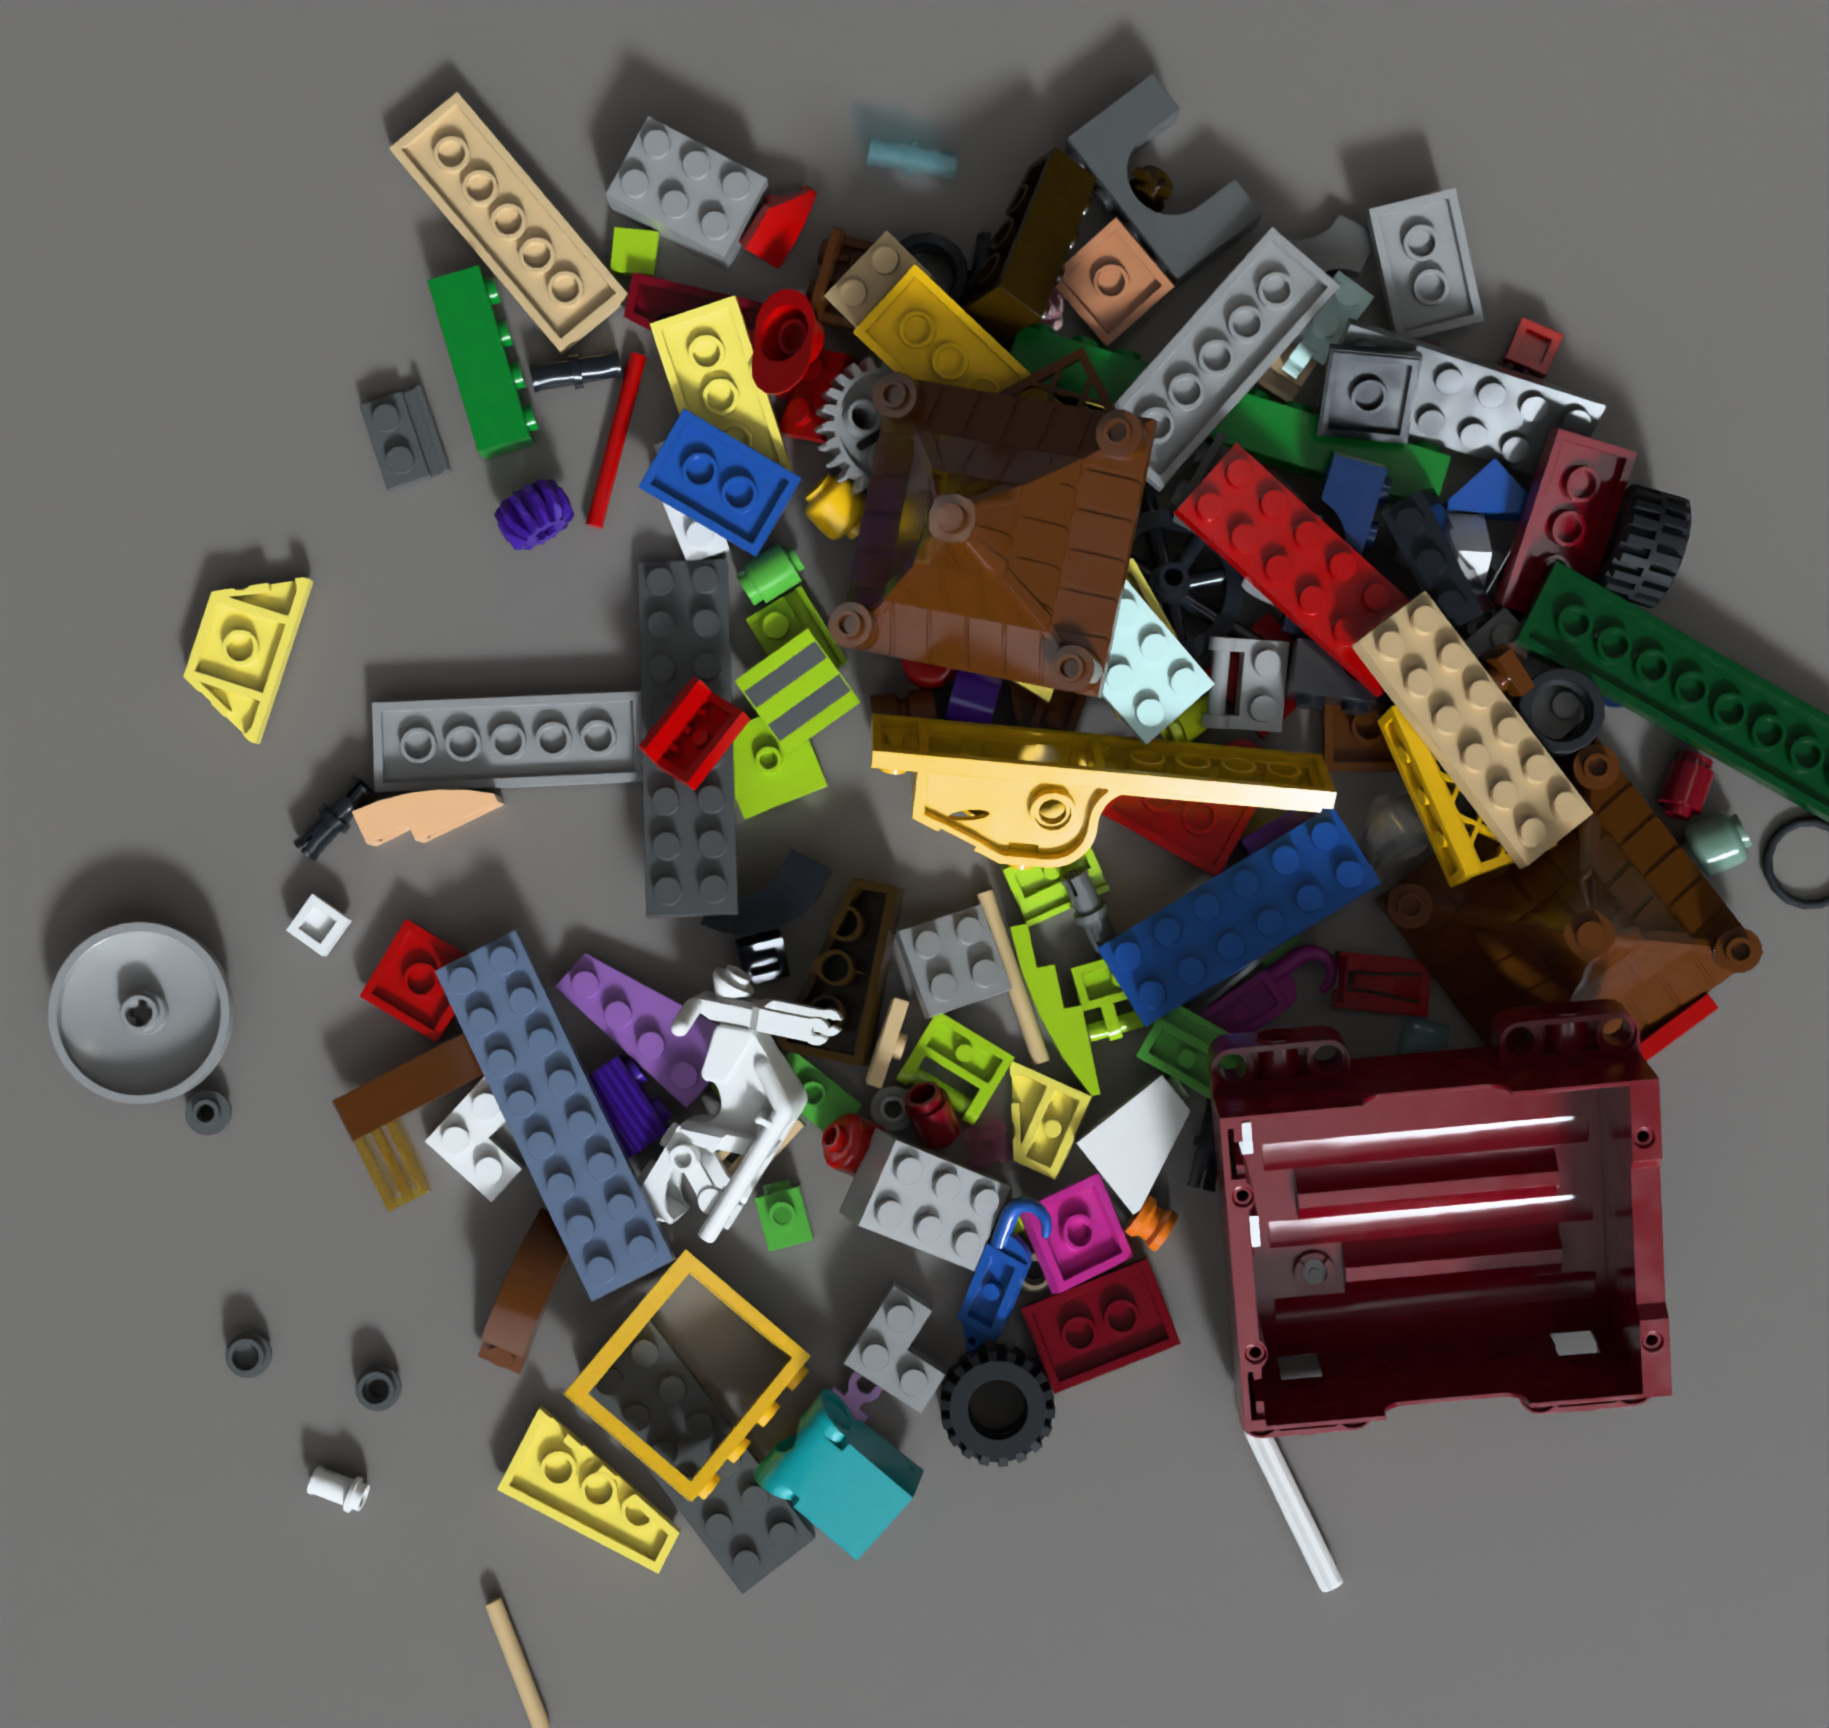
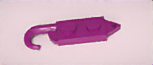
M1305 944L1294 948L1211 1004L1198 1015L1230 1034L1253 1032L1291 1007L1295 1002L1297 990L1290 973L1306 962L1314 960L1324 966L1326 978L1319 987V992L1322 994L1327 993L1334 986L1338 975V966L1335 958L1327 949L1318 945Z

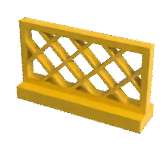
M1391 706L1377 722L1450 888L1463 884L1478 875L1515 863L1508 853L1505 854L1506 850L1501 844L1495 858L1481 863L1473 845L1477 834L1484 835L1496 842L1499 841L1490 829L1482 824L1483 820L1478 813L1474 820L1459 813L1455 805L1456 797L1460 791L1448 774L1440 771L1436 758L1397 706ZM1447 785L1452 787L1451 792L1449 791ZM1557 843L1554 844V845H1553L1551 848H1549L1548 850H1551V849L1555 848L1558 844H1557Z

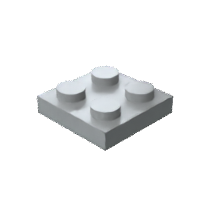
M981 904L898 931L895 934L925 1019L1012 989Z

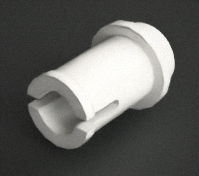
M319 1465L310 1478L307 1493L343 1505V1510L349 1513L352 1509L356 1511L362 1509L367 1499L370 1485L363 1483V1477L357 1476L355 1479H352Z

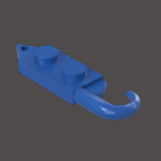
M1017 1197L1009 1201L1001 1211L990 1241L986 1243L957 1316V1319L963 1323L967 1352H971L989 1339L996 1341L1003 1335L1033 1261L1028 1245L1013 1232L1020 1214L1030 1212L1036 1215L1042 1226L1041 1236L1045 1239L1050 1236L1052 1229L1051 1216L1046 1207L1038 1200L1030 1197Z

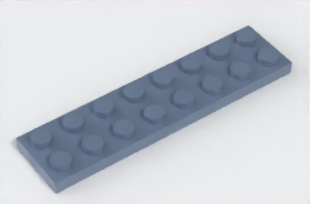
M514 930L436 970L435 973L590 1300H597L676 1260L675 1254L520 931Z

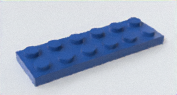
M1334 808L1325 809L1097 949L1142 1023L1147 1027L1380 886L1381 881Z

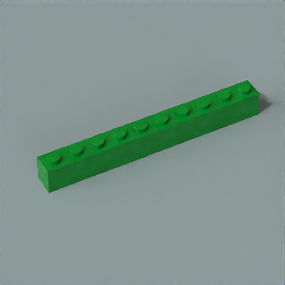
M1032 323L1018 332L1010 353L1029 373L1033 374L1083 346L1113 404L1117 402L1150 365V363L1140 361L1141 356L1136 352L1117 348L1115 353L1098 348V342L1080 335H1074L1072 339L1056 335L1054 328L1043 323L1037 325ZM1080 362L1062 371L1057 388L1082 395L1088 376ZM1054 376L1041 383L1051 386ZM1091 386L1088 397L1099 399L1093 386ZM1253 388L1250 389L1205 440V442L1212 444L1218 432L1227 435L1224 446L1231 448L1237 442L1260 464L1266 463L1272 468L1322 483L1331 450L1384 464L1388 468L1386 476L1392 478L1386 503L1392 505L1421 489L1434 488L1439 497L1451 456L1440 453L1441 448L1426 441H1415L1413 445L1410 443L1403 444L1317 436L1315 429L1318 415L1312 413L1310 406L1295 401H1287L1286 405L1270 401V396L1267 393ZM1055 394V397H1056V398H1059V399H1062V400H1065V401H1069V402L1075 403V404H1077V405H1078V402H1080V401H1077V400H1073V399L1066 398V397L1059 396V395H1056V394ZM1087 403L1085 405L1089 409L1106 411L1104 408L1097 407Z

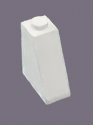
M1159 1073L1074 1140L1133 1215L1142 1208L1190 1113V1109L1184 1103L1190 1097L1186 1090L1176 1079L1170 1077L1166 1080Z

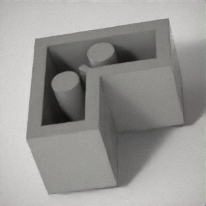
M894 1280L845 1355L844 1364L921 1414L946 1376V1369L943 1365L911 1345L931 1314L932 1304Z

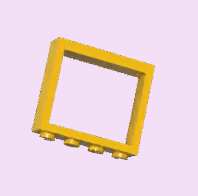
M685 1249L563 1394L686 1500L693 1502L697 1496L705 1500L720 1482L721 1477L716 1472L724 1462L729 1459L732 1463H735L748 1448L751 1441L746 1438V1435L755 1424L758 1423L764 1427L780 1408V1405L775 1400L785 1387L793 1391L805 1378L809 1369L804 1364L811 1355ZM688 1274L692 1275L789 1358L691 1480L687 1479L588 1394Z

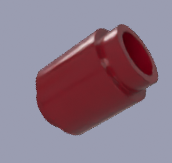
M1678 751L1675 760H1670L1657 799V803L1664 807L1663 813L1677 820L1690 821L1691 816H1700L1702 814L1714 777V772L1711 770L1713 761L1710 758L1694 752Z
M932 1081L918 1083L908 1090L905 1096V1112L920 1144L928 1149H943L950 1146L961 1132V1123L947 1092Z

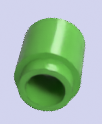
M777 543L758 555L757 558L755 557L742 565L744 570L735 576L755 606L763 600L765 603L770 602L800 583L802 580L798 573L804 570L805 567L791 546L783 550L780 544Z

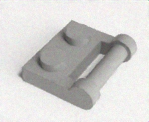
M1209 636L1208 650H1212L1210 679L1215 684L1209 689L1207 713H1202L1201 727L1282 732L1290 642ZM1230 652H1240L1234 715L1225 714Z

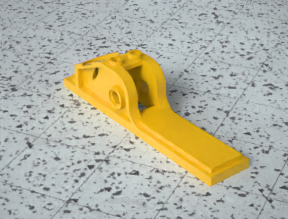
M872 713L871 768H879L885 773L894 775L911 771L912 818L936 831H939L941 828L974 845V851L999 864H1007L1019 870H1027L1032 867H1061L1078 860L1089 850L1094 842L1099 817L1103 809L1111 800L1120 795L1321 813L1322 808H1334L1337 793L1322 754L1152 739L1145 745L1137 737ZM962 811L968 816L959 817L950 814Z

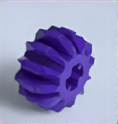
M538 479L533 484H525L520 490L513 491L509 498L502 500L500 507L497 508L494 514L500 532L515 550H531L536 545H543L547 540L556 538V534L566 529L568 523L575 515L567 494L562 487L558 486L554 479Z

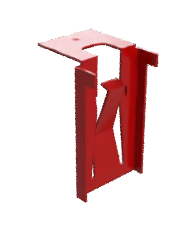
M1344 951L1335 952L1340 953L1336 955L1339 980L1337 989L1332 991L1331 1002L1335 1004L1330 1005V1007L1428 1017L1432 974L1421 960ZM1348 970L1366 972L1421 973V976H1371L1354 974L1352 988L1372 990L1419 1000V1003L1417 1004L1413 1002L1403 1001L1371 993L1346 991Z

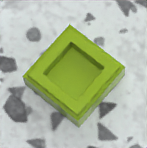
M614 227L610 273L612 275L632 277L634 272L656 278L660 241L659 231Z

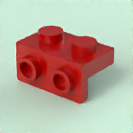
M821 350L819 356L809 364V368L801 381L790 390L779 427L781 434L788 438L817 443L828 441L827 436L815 432L816 427L826 422L825 419L816 414L818 408L828 404L821 397V394L829 388H833L830 381L840 373L844 375L843 370L853 363L858 366L859 361L847 353ZM852 412V419L854 422L856 414Z
M694 676L679 691L674 701L657 723L649 729L646 737L640 743L639 749L659 769L695 791L751 719L743 710L713 693L702 680Z

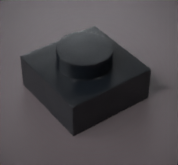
M779 929L735 939L741 970L751 977L749 982L751 985L790 976L783 937Z

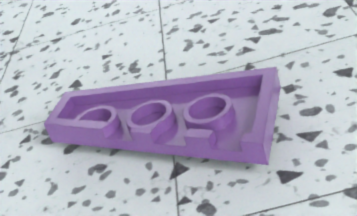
M586 953L555 986L686 1108H690L713 1083L703 1079L701 1070L714 1030L718 1026L714 1021L699 1014L685 1035H674L671 1032V1023L683 1005Z

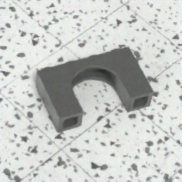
M1152 73L1067 138L1065 153L1067 154L1066 156L1096 178L1092 196L1097 205L1106 214L1112 212L1115 217L1122 221L1176 285L1172 289L1174 290L1256 228L1262 217V212L1236 179L1194 210L1178 215H1166L1155 212L1136 198L1128 181L1127 166L1139 150L1176 123L1180 107Z

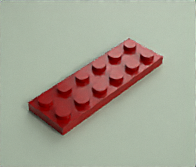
M1236 442L1173 513L1374 696H1381L1385 692L1351 646L1404 607L1410 600Z

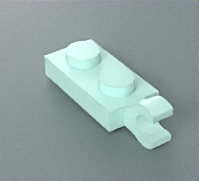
M1340 271L1333 277V280L1340 285L1339 290L1292 342L1297 347L1281 368L1295 379H1297L1312 358L1322 365L1326 363L1329 343L1338 344L1348 318L1358 320L1374 299L1372 294Z

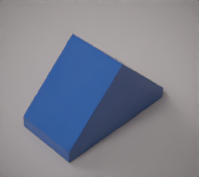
M1494 458L1443 504L1446 513L1484 514L1485 520L1520 521L1528 493Z

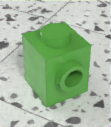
M787 1178L763 1185L764 1193L757 1195L755 1202L769 1252L813 1240L815 1234L801 1183L790 1186L789 1179Z

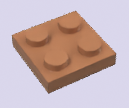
M1116 217L1063 265L1066 268L1065 273L1055 287L1107 347L1176 285L1122 221Z

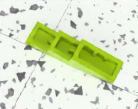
M1028 923L1009 927L1022 978L1042 1024L1060 1056L1088 1094L1091 1096L1101 1095L1082 1005L1064 1008L1055 964L1042 967L1036 966Z

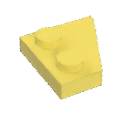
M1012 1061L1010 1076L1012 1078L1013 1103H1011V1111L1014 1125V1161L1057 1180L1093 1097Z

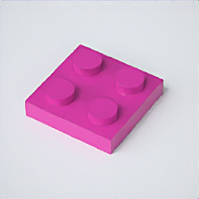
M1099 1173L1090 1174L1038 1199L1051 1216L1052 1229L1049 1238L1045 1239L1041 1236L1042 1226L1036 1215L1030 1212L1020 1214L1052 1294L1064 1292L1134 1257Z

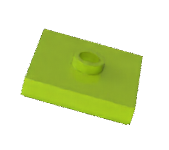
M760 716L750 720L734 740L735 796L745 820L828 787L809 740L787 755Z

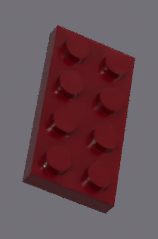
M1550 427L1493 603L1526 612L1549 565L1555 561L1564 564L1595 582L1638 452L1560 428Z

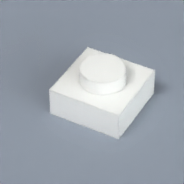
M311 894L286 931L321 956L327 957L352 922V919L317 894Z

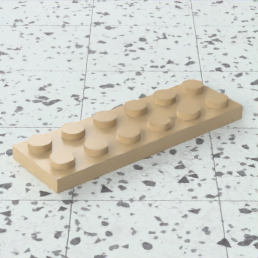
M458 92L389 147L394 157L561 355L627 302L628 293Z
M1426 591L1419 594L1351 646L1519 869L1530 865L1593 814V811Z

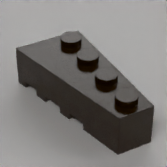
M1056 147L1029 166L1005 212L1010 219L1002 224L986 248L993 255L985 262L980 271H974L966 287L973 292L969 301L964 305L959 304L999 344L1032 323L1035 325L1039 324L1049 313L1052 306L1049 298L1053 288L1060 282L1066 268L1063 266L1066 255L1078 240L1079 233L1076 230L1080 219L1087 213L1092 204L1090 194L1096 178Z
M856 878L852 879L828 930L826 940L809 970L810 974L800 995L797 996L794 1002L824 1009H837L842 1013L844 1019L831 1020L828 1018L827 1021L830 1023V1026L834 1025L842 1030L834 1036H827L829 1039L821 1045H812L806 1041L778 1036L775 1043L779 1050L860 1067L870 1065L905 889Z

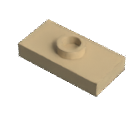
M897 997L891 999L865 1081L867 1085L882 1089L891 1058L901 1060L908 1034L901 1033L900 1030L909 1001Z

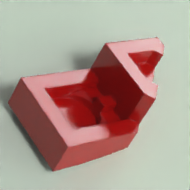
M808 185L799 187L800 191L783 196L777 197L775 194L764 196L765 204L739 243L749 252L779 269L796 242L816 198L817 192Z

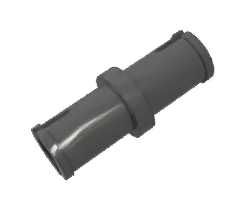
M1079 867V874L1076 868L1063 874L1059 880L1076 911L1073 914L1076 924L1083 926L1095 951L1096 958L1103 959L1097 948L1117 937L1107 916L1110 909L1105 900L1099 899L1088 875L1087 868Z

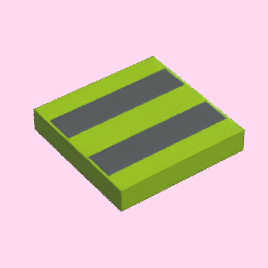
M808 628L735 680V683L787 755L861 703Z

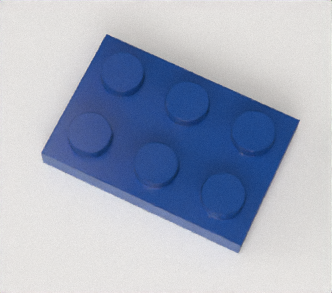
M683 409L638 488L757 558L802 478L686 409Z

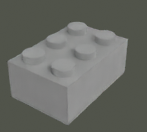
M648 116L605 195L611 210L649 230L659 231L660 236L729 271L742 247L739 243L740 239L765 204L764 196L770 195L768 180L764 176Z
M875 1128L868 1150L856 1171L839 1212L860 1227L974 1271L1011 1187L985 1172Z

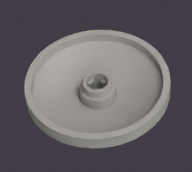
M132 922L115 925L101 930L83 941L72 951L59 969L52 985L48 1003V1026L51 1040L60 1061L76 1081L91 1092L103 1098L126 1104H148L169 1100L188 1092L200 1084L214 1070L224 1055L230 1041L234 1023V1001L231 986L223 967L214 954L203 943L187 932L165 924L150 922Z

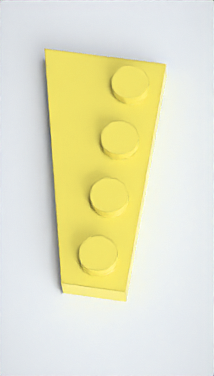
M542 1405L533 1418L497 1488L502 1493L658 1574L681 1531L673 1521Z

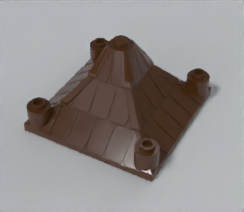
M891 372L882 376L873 390V402L876 409L882 414L872 464V473L867 489L864 514L859 530L857 550L851 571L849 591L846 602L838 605L832 611L828 620V630L832 639L836 642V646L1102 698L1158 421L1152 418L1136 416L1124 409L1110 412L916 380L900 372Z
M1597 737L1588 746L1566 755L1556 763L1593 811V814L1559 840L1555 848L1544 852L1530 865L1519 869L1515 863L1473 877L1469 881L1450 888L1436 854H1434L1374 899L1486 1046H1491V1023L1496 1014L1504 1009L1543 1005L1559 1001L1575 1002L1597 999H1615L1622 1003L1638 1023L1641 1040L1732 974L1745 973L1752 970L1759 963L1761 955L1764 953L1758 936L1741 925L1659 817H1657L1645 799L1629 781L1619 766V760L1615 752L1609 747L1604 746ZM1478 833L1473 845L1481 863L1495 858L1500 843ZM1615 1018L1608 1021L1603 1028V1033L1610 1034L1617 1031L1622 1025V1019ZM1518 1027L1513 1029L1507 1035L1506 1041L1512 1043L1520 1041L1524 1038L1527 1028Z

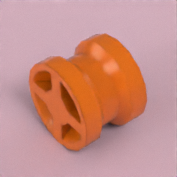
M1148 1194L1142 1208L1134 1215H1131L1124 1228V1232L1131 1237H1141L1145 1240L1146 1247L1155 1252L1170 1234L1179 1214L1171 1209L1163 1210L1157 1205V1200Z

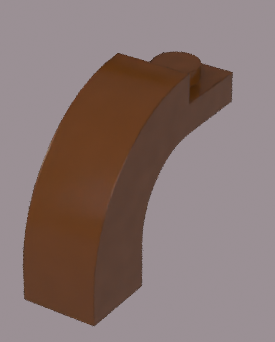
M540 1208L513 1260L481 1338L483 1343L478 1357L490 1361L496 1366L504 1367L517 1374L521 1373L527 1361L543 1314L570 1260L568 1251L549 1211Z

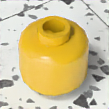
M828 473L804 496V499L808 502L805 507V515L829 540H838L845 535L852 540L859 535L865 509L866 494L863 491L855 495L852 494L853 481L850 478L839 483L837 481L839 475L833 477Z

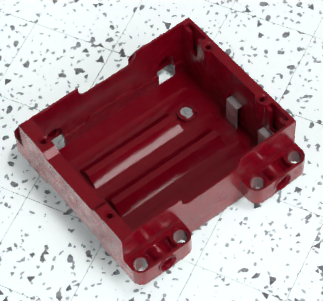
M1597 999L1575 1002L1559 1001L1543 1005L1507 1008L1496 1014L1491 1023V1046L1350 1059L1341 1034L1336 1029L1325 1025L1271 1028L1262 1031L1225 1034L1218 1036L1211 1042L1208 1048L1207 1060L1217 1160L1235 1395L1240 1422L1247 1434L1256 1438H1270L1358 1430L1367 1426L1371 1421L1386 1420L1385 1413L1389 1409L1404 1405L1514 1397L1519 1398L1521 1405L1533 1414H1551L1633 1407L1644 1404L1651 1397L1672 1396L1669 1316L1665 1302L1660 1165L1662 1162L1659 1077L1641 1055L1638 1023L1622 1003L1615 999ZM1615 1018L1622 1019V1025L1617 1031L1610 1034L1603 1033V1028L1608 1021ZM1518 1027L1527 1028L1524 1038L1514 1043L1506 1041L1507 1035L1513 1029ZM1332 1045L1337 1048L1334 1056L1330 1059L1318 1060L1314 1058L1315 1052L1322 1046ZM1237 1054L1242 1057V1061L1235 1068L1226 1069L1218 1065L1220 1060L1226 1055ZM1590 1331L1596 1343L1597 1353L1559 1356L1556 1351V1345L1550 1335ZM1317 1354L1321 1368V1377L1281 1380L1277 1358Z

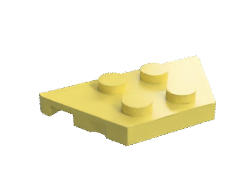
M305 577L295 578V581L275 584L250 585L248 588L237 590L230 588L211 591L183 675L198 692H201L224 717H227L244 734L243 736L248 741L258 745L261 743L314 583Z

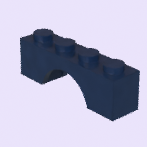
M1331 450L1318 495L1337 513L1342 530L1341 538L1362 556L1364 547L1372 548L1379 525V522L1373 521V516L1377 503H1386L1392 478L1386 476L1388 468L1384 464ZM1282 613L1279 623L1281 630L1302 636V629Z

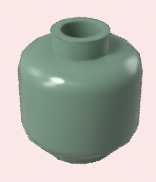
M1716 810L1688 823L1684 828L1687 842L1680 845L1696 867L1700 866L1702 871L1708 876H1716L1745 862L1747 859L1746 849L1751 847L1752 843L1737 814L1729 816L1724 810Z

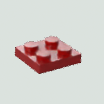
M405 919L359 997L438 1043L456 1015L435 971L467 955V953L412 920Z

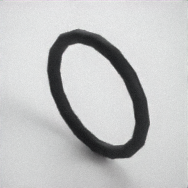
M1816 817L1796 818L1780 826L1768 840L1763 855L1764 876L1771 890L1786 904L1800 909L1824 908L1829 905V895L1819 900H1802L1791 896L1779 885L1773 873V855L1778 842L1788 832L1799 827L1814 826L1829 832V823Z

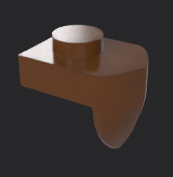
M1505 643L1496 645L1477 658L1506 697H1522L1535 687L1525 670L1528 653L1515 644Z

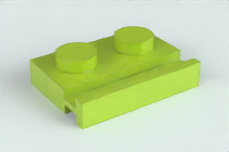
M801 586L746 619L767 656L808 628L837 669L848 664L839 646H836V642L832 639L829 630Z
M1091 847L1078 860L1061 867H1032L1027 870H1019L1007 864L1000 866L1025 923H1028V928L1073 907L1059 879L1063 874L1076 868L1078 874L1079 867L1087 868L1088 875L1098 895L1110 890Z

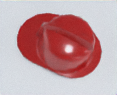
M782 289L773 293L763 303L757 315L752 359V378L757 388L766 394L779 395L791 390L801 381L809 368V364L819 356L824 345L825 334L823 325L817 315L814 314L813 306L807 296L796 289Z

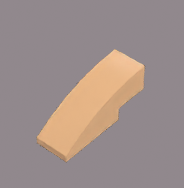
M437 789L406 793L379 800L352 811V814L368 845L378 846L411 830L416 841L426 843L505 804L502 797L494 793L473 790Z

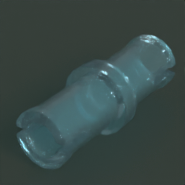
M871 136L866 166L906 171L905 176L914 177L915 173L954 181L959 151L952 152L919 146L920 141L911 140L910 144L877 139Z

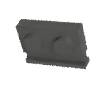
M421 385L415 386V389L406 392L401 391L359 405L386 488L390 493L433 479L432 477L452 472L425 390Z

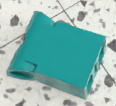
M825 1389L800 1416L797 1433L776 1444L755 1468L753 1476L756 1482L770 1494L782 1499L792 1500L793 1507L858 1561L913 1499L924 1470L861 1420H854L845 1402L832 1390Z

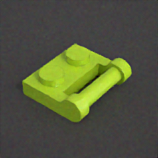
M940 1014L932 1018L896 1077V1080L905 1086H908L909 1083L916 1085L925 1081L937 1083L939 1087L947 1092L954 1110L963 1115L961 1120L973 1126L1015 1057L947 1015ZM925 1056L978 1087L979 1090L974 1098L970 1099L919 1068Z

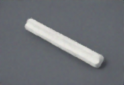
M1244 1431L1248 1443L1320 1590L1328 1592L1339 1587L1343 1583V1579L1274 1437L1256 1438Z

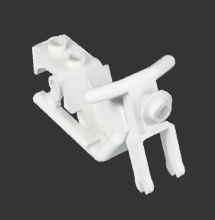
M727 965L726 969L721 967L715 968L712 973L714 993L704 991L688 999L672 1021L670 1027L674 1035L683 1036L689 1031L699 1014H703L710 1020L723 1022L714 1030L701 1070L703 1079L714 1082L719 1090L721 1097L719 1114L716 1117L706 1114L694 1115L680 1125L674 1122L660 1141V1145L665 1148L657 1161L651 1159L638 1177L657 1219L671 1225L690 1208L683 1199L681 1191L682 1173H684L698 1196L700 1209L705 1214H708L697 1233L702 1240L708 1243H713L717 1239L723 1227L728 1230L732 1226L802 1113L808 1100L804 1086L770 1034L806 1041L812 1045H821L829 1039L827 1036H834L842 1030L837 1026H830L827 1019H844L842 1013L834 1008L824 1009L780 999L765 998L760 1000L750 998L755 991L749 983L751 977L733 965ZM717 1150L745 1155L733 1176L727 1172L716 1152Z

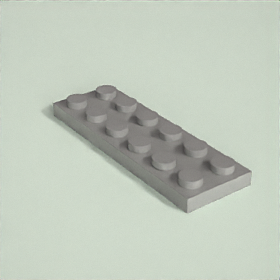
M1273 227L1270 228L1114 404L1116 410L1124 409L1136 416L1152 418L1158 421L1146 481L1158 492L1163 489L1340 288L1336 281Z
M641 691L372 703L374 790L378 794L420 792L437 789L473 790L643 782L642 751L639 749V745L642 742Z

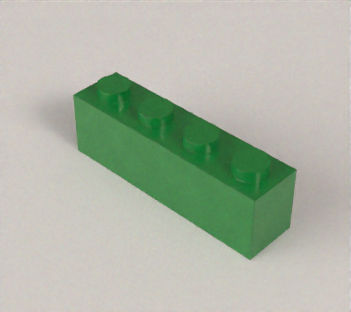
M477 265L427 280L477 451L484 460L536 445L532 432L539 430V425L532 404L524 405L520 389L526 388L527 385L519 361L512 363L507 347L514 345V341L507 320L498 319L495 304L502 301L494 277L486 278L480 266Z

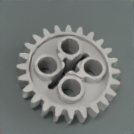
M867 357L859 362L858 366L853 363L843 370L844 375L840 373L830 381L833 388H829L821 394V397L828 404L816 410V414L825 419L826 422L816 427L815 432L827 436L828 440L820 445L818 450L823 452L831 451L833 457L827 462L826 467L833 468L839 465L842 471L837 481L841 483L851 478L853 480L851 493L854 495L865 488L868 489L877 441L863 450H858L856 444L879 430L882 414L876 409L873 402V390L882 376L894 372L880 358L874 364L873 360ZM852 412L861 418L863 430L854 424Z

